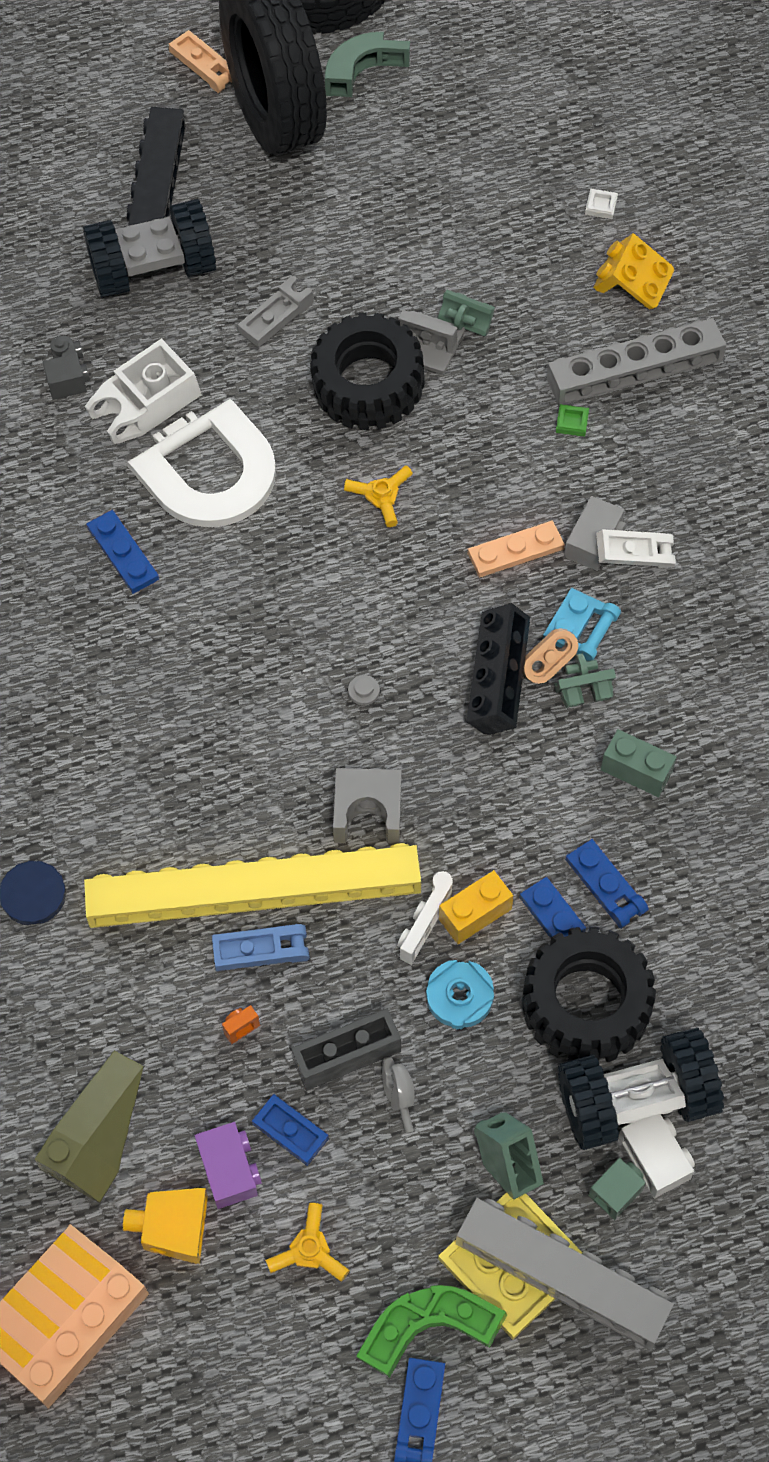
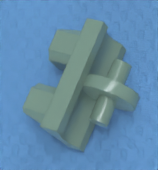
M446 290L443 295V303L438 319L453 323L458 330L464 327L466 330L486 336L495 307L468 298L466 295Z
M583 653L575 654V664L566 665L565 670L567 675L577 673L578 676L558 680V683L554 684L556 693L561 692L566 708L584 704L581 688L591 686L595 702L613 698L612 681L616 678L614 669L588 674L589 670L598 669L597 660L586 661Z

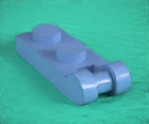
M302 924L212 935L216 971L284 962L308 961L310 958L309 949L304 944V939L307 937L306 927ZM280 941H291V947L281 948Z

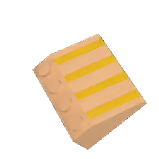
M70 1224L0 1301V1364L49 1409L149 1295L146 1287L120 1263Z

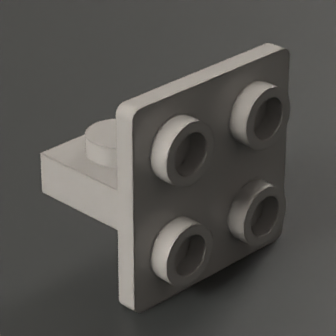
M402 310L398 318L400 326L403 324L407 325L412 330L413 336L418 338L421 351L423 352L424 369L442 375L445 374L463 338L465 328L463 327L461 330H458L453 323L419 312Z

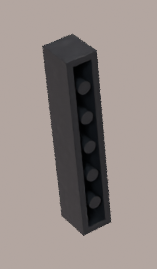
M151 107L149 118L144 119L143 132L145 139L140 140L139 154L141 160H137L135 164L137 181L132 182L131 198L133 202L127 206L128 226L170 216V205H172L186 128L184 109Z

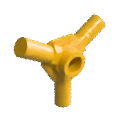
M405 465L391 478L370 481L368 484L346 479L344 491L365 495L369 502L381 509L386 526L394 527L398 524L392 505L395 504L399 491L398 487L413 473Z
M308 1204L305 1229H302L289 1245L290 1250L265 1260L270 1273L296 1263L297 1266L318 1269L321 1266L340 1282L346 1278L350 1270L329 1255L330 1249L323 1233L319 1231L322 1204Z

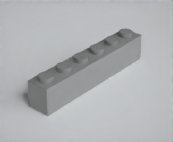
M476 1198L456 1236V1245L648 1350H652L674 1303L667 1300V1294L655 1287L649 1286L646 1289L634 1282L635 1278L624 1270H610L601 1265L602 1260L590 1252L583 1251L581 1254L569 1247L570 1243L559 1235L553 1233L549 1236L536 1230L537 1225L525 1217L518 1216L516 1219L504 1212L505 1208L496 1201L486 1199L484 1202Z

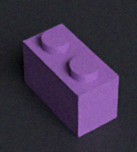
M232 1122L195 1135L217 1209L258 1196L256 1185L262 1184L256 1163L249 1165L245 1153L251 1151V1147L245 1130L238 1132L236 1123Z

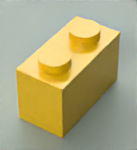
M493 870L440 904L439 921L458 945L512 910L514 895Z

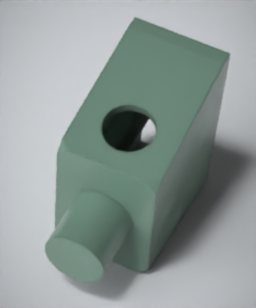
M506 1112L500 1113L488 1120H482L475 1126L474 1135L478 1141L484 1167L513 1200L544 1184L531 1128Z

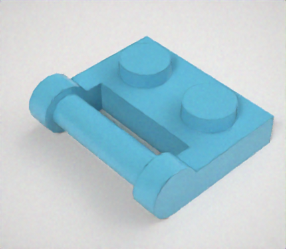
M571 588L543 634V639L551 631L563 628L569 630L578 640L595 612L601 615L586 643H578V651L576 653H583L587 661L594 660L597 655L596 649L612 621L615 622L618 619L621 610L615 604L603 603ZM557 640L555 646L559 648L564 647L565 640Z

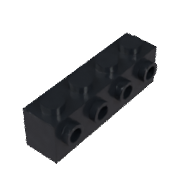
M512 603L482 611L466 722L487 735L517 727L530 616Z

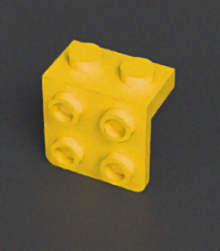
M632 233L621 242L615 241L607 251L609 257L596 273L598 279L593 288L598 292L605 293L618 284L645 307L654 309L662 298L674 272V267Z

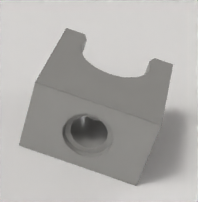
M336 768L333 818L334 843H346L350 821L363 813L376 814L386 823V841L388 845L400 843L401 770Z

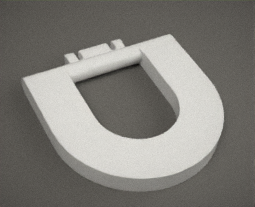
M228 399L199 418L196 417L194 412H189L186 414V419L189 423L181 417L162 429L166 437H163L160 432L155 433L153 439L157 444L127 462L128 468L166 512L180 521L201 527L226 526L252 515L269 497L276 475L275 459L270 444L231 399ZM210 428L215 430L243 464V473L239 481L230 489L214 494L198 492L189 487L164 458Z

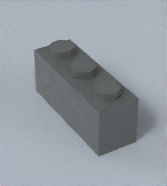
M388 1008L291 1047L293 1062L305 1090L308 1091L401 1052V1037Z

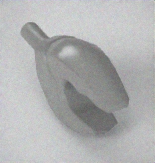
M386 1057L382 1062V1079L385 1094L391 1102L392 1110L400 1109L405 1133L413 1132L414 1129L408 1107L414 1106L415 1091L412 1078L403 1064H395L392 1057Z

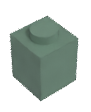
M619 1157L590 1188L588 1196L612 1219L616 1220L643 1191L646 1181L642 1179L644 1175L636 1165L631 1162L625 1163Z

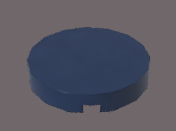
M28 861L16 865L6 873L0 883V902L4 912L11 920L22 925L48 922L59 913L65 903L66 888L62 875L55 867L43 861Z

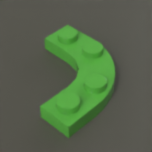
M443 1285L430 1286L431 1288L419 1290L411 1294L406 1293L389 1305L374 1324L356 1357L390 1378L407 1346L418 1333L429 1327L447 1326L459 1330L490 1348L507 1317V1313L464 1289Z

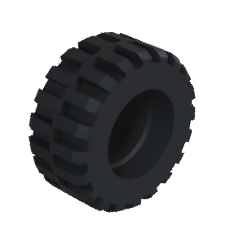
M367 312L358 313V317L351 318L349 315L341 318V323L337 324L334 322L327 327V334L323 332L316 340L317 345L313 347L311 353L310 370L315 396L319 401L320 407L324 412L328 411L329 417L335 422L342 419L343 426L349 428L359 425L360 430H369V426H377V429L386 428V423L392 422L396 424L402 420L403 413L409 415L414 410V403H418L422 397L425 374L423 352L421 351L418 338L413 336L412 330L407 325L403 324L400 326V320L393 317L386 319L384 314L374 313V316H367ZM365 358L381 359L394 367L393 372L387 378L371 385L355 384L341 376L350 364Z
M590 926L588 932H581L580 927L571 928L566 937L559 932L551 937L550 945L543 943L537 949L536 958H531L522 997V1009L526 1012L525 1022L529 1030H535L534 1038L540 1045L544 1043L549 1044V1053L557 1058L561 1052L568 1055L567 1062L595 1055L598 1061L599 1058L605 1057L608 1063L616 1060L619 1052L622 1051L624 1054H627L632 1050L635 1041H640L646 1031L656 999V989L653 988L655 981L653 971L650 969L646 970L648 960L643 953L637 955L634 953L636 945L628 939L624 943L619 941V934L609 930L608 935L599 933V927ZM579 971H591L601 974L609 979L617 988L620 994V1006L614 1014L604 1019L584 1020L577 1018L567 1012L556 997V988L559 981L567 975Z

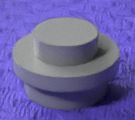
M360 675L349 683L348 694L354 703L369 705L378 699L380 687L373 677Z

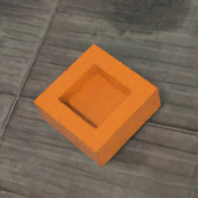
M251 1005L244 1010L242 1008L234 1010L226 1017L225 1022L222 1023L224 1034L231 1045L260 1026L259 1017Z

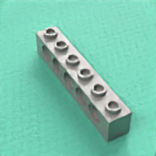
M714 318L703 321L697 320L689 325L668 328L663 332L652 335H642L634 340L613 343L608 347L597 350H587L579 355L568 358H558L548 363L547 381L558 406L560 404L565 405L721 362L724 358L726 343Z

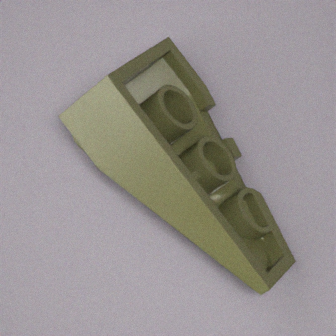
M115 1050L112 1052L55 1126L34 1159L41 1171L99 1203L102 1201L119 1173L122 1153L144 1066Z

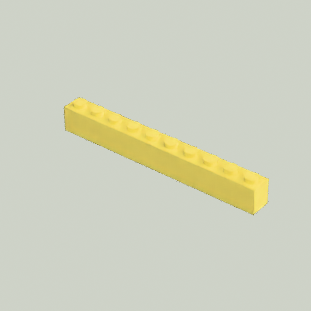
M399 843L390 846V848L376 849L374 847H363L355 852L345 853L340 850H332L324 855L296 854L287 859L265 857L261 858L258 862L249 863L234 860L220 866L198 864L191 869L181 870L167 867L159 872L131 871L126 875L114 877L108 874H100L94 876L93 879L84 880L86 918L90 928L419 894L421 893V876L417 845L409 846L405 843Z

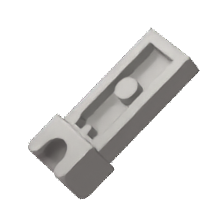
M291 276L279 286V291L237 325L238 332L259 348L298 314H302L314 303L312 289L306 288L301 292H297L295 285L297 278Z

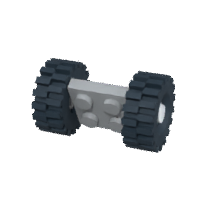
M194 199L170 205L171 218L169 216L115 229L112 220L83 226L85 242L101 298L129 292L130 287L127 273L128 276H133L183 264L187 277L215 271L216 258L214 256V247L200 200Z

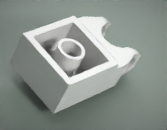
M161 338L114 370L115 375L102 383L96 393L89 399L85 408L92 419L112 413L119 414L107 430L111 441L116 444L143 436L199 398L202 394L195 373ZM106 400L100 409L94 410L97 403ZM127 425L125 431L116 435L120 427Z

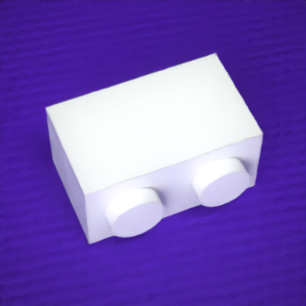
M661 1114L640 1119L621 1128L618 1137L634 1165L643 1173L644 1177L642 1179L646 1181V1186L654 1199L691 1180L694 1173L693 1167H695L694 1160L685 1147L681 1149L676 1141L675 1136L677 1134L672 1122L668 1117L663 1118Z

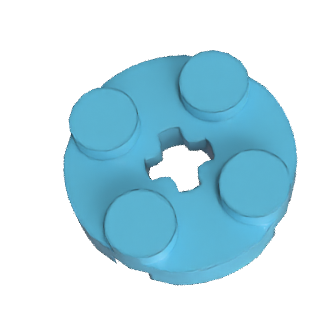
M457 960L447 961L438 966L430 975L426 990L428 1008L432 1015L444 1025L451 1026L454 1029L472 1027L484 1020L491 1010L494 1001L493 981L488 972L477 963L468 961V963L457 962ZM457 987L459 990L466 988L468 990L466 994L467 999L464 1001L460 999L455 1000L453 998V988Z

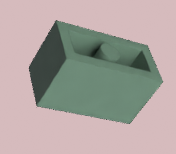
M617 729L603 755L601 771L659 798L673 772L677 756Z

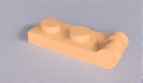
M186 31L169 43V52L205 80L217 93L224 90L226 84L232 83L227 61L191 31ZM218 71L222 73L220 76L216 74Z

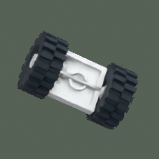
M696 1027L663 1036L661 1038L662 1045L660 1046L663 1054L662 1059L604 1074L602 1066L599 1065L595 1055L560 1063L558 1066V1079L563 1096L562 1100L572 1132H574L575 1140L579 1144L580 1149L587 1150L618 1141V1125L634 1123L640 1119L658 1114H668L678 1109L679 1114L682 1115L683 1120L686 1122L722 1113V1109H724L722 1101L724 1094L721 1090L722 1082L718 1076L717 1064H715L713 1059L714 1054L712 1049H709V1042L707 1038H704V1033Z

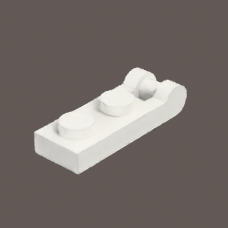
M606 529L596 533L599 563L658 566V568L676 566L675 555H672L671 546L674 545L672 534Z
M442 871L434 875L432 893L427 902H420L413 916V919L416 920L411 930L406 928L398 941L397 947L400 948V959L410 965L413 964L439 918V905L450 899L452 895L453 880L447 872Z

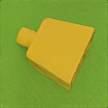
M206 1188L148 1193L145 1211L125 1209L123 1231L142 1232L141 1244L146 1251L200 1264L208 1202Z

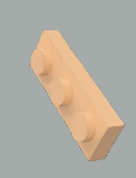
M552 520L468 548V555L480 578L564 550L565 544Z

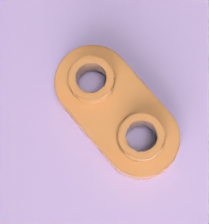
M563 628L551 631L525 656L524 675L531 682L538 684L550 680L577 653L578 640L575 635ZM564 639V647L557 649L555 647L557 640ZM535 661L542 662V667L538 671L532 669Z

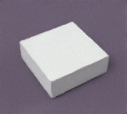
M590 188L585 215L613 219L618 193Z

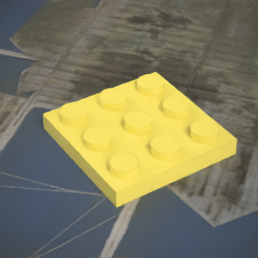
M506 1192L497 1201V1203L505 1208L504 1212L516 1219L518 1216H522L531 1220L537 1225L536 1230L547 1236L551 1233L561 1236L570 1243L569 1247L582 1254L578 1247L527 1194L513 1200ZM456 1240L438 1256L439 1261L468 1292L475 1294L507 1313L501 1328L512 1340L555 1300V1298L456 1245Z

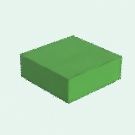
M560 404L556 433L585 437L589 408Z

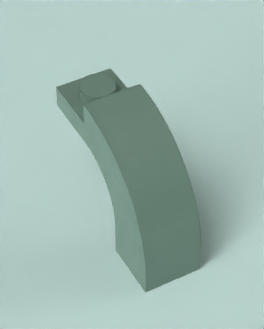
M370 32L348 39L339 45L328 59L325 70L326 96L352 97L356 77L367 68L373 66L409 67L410 41L384 40V32Z

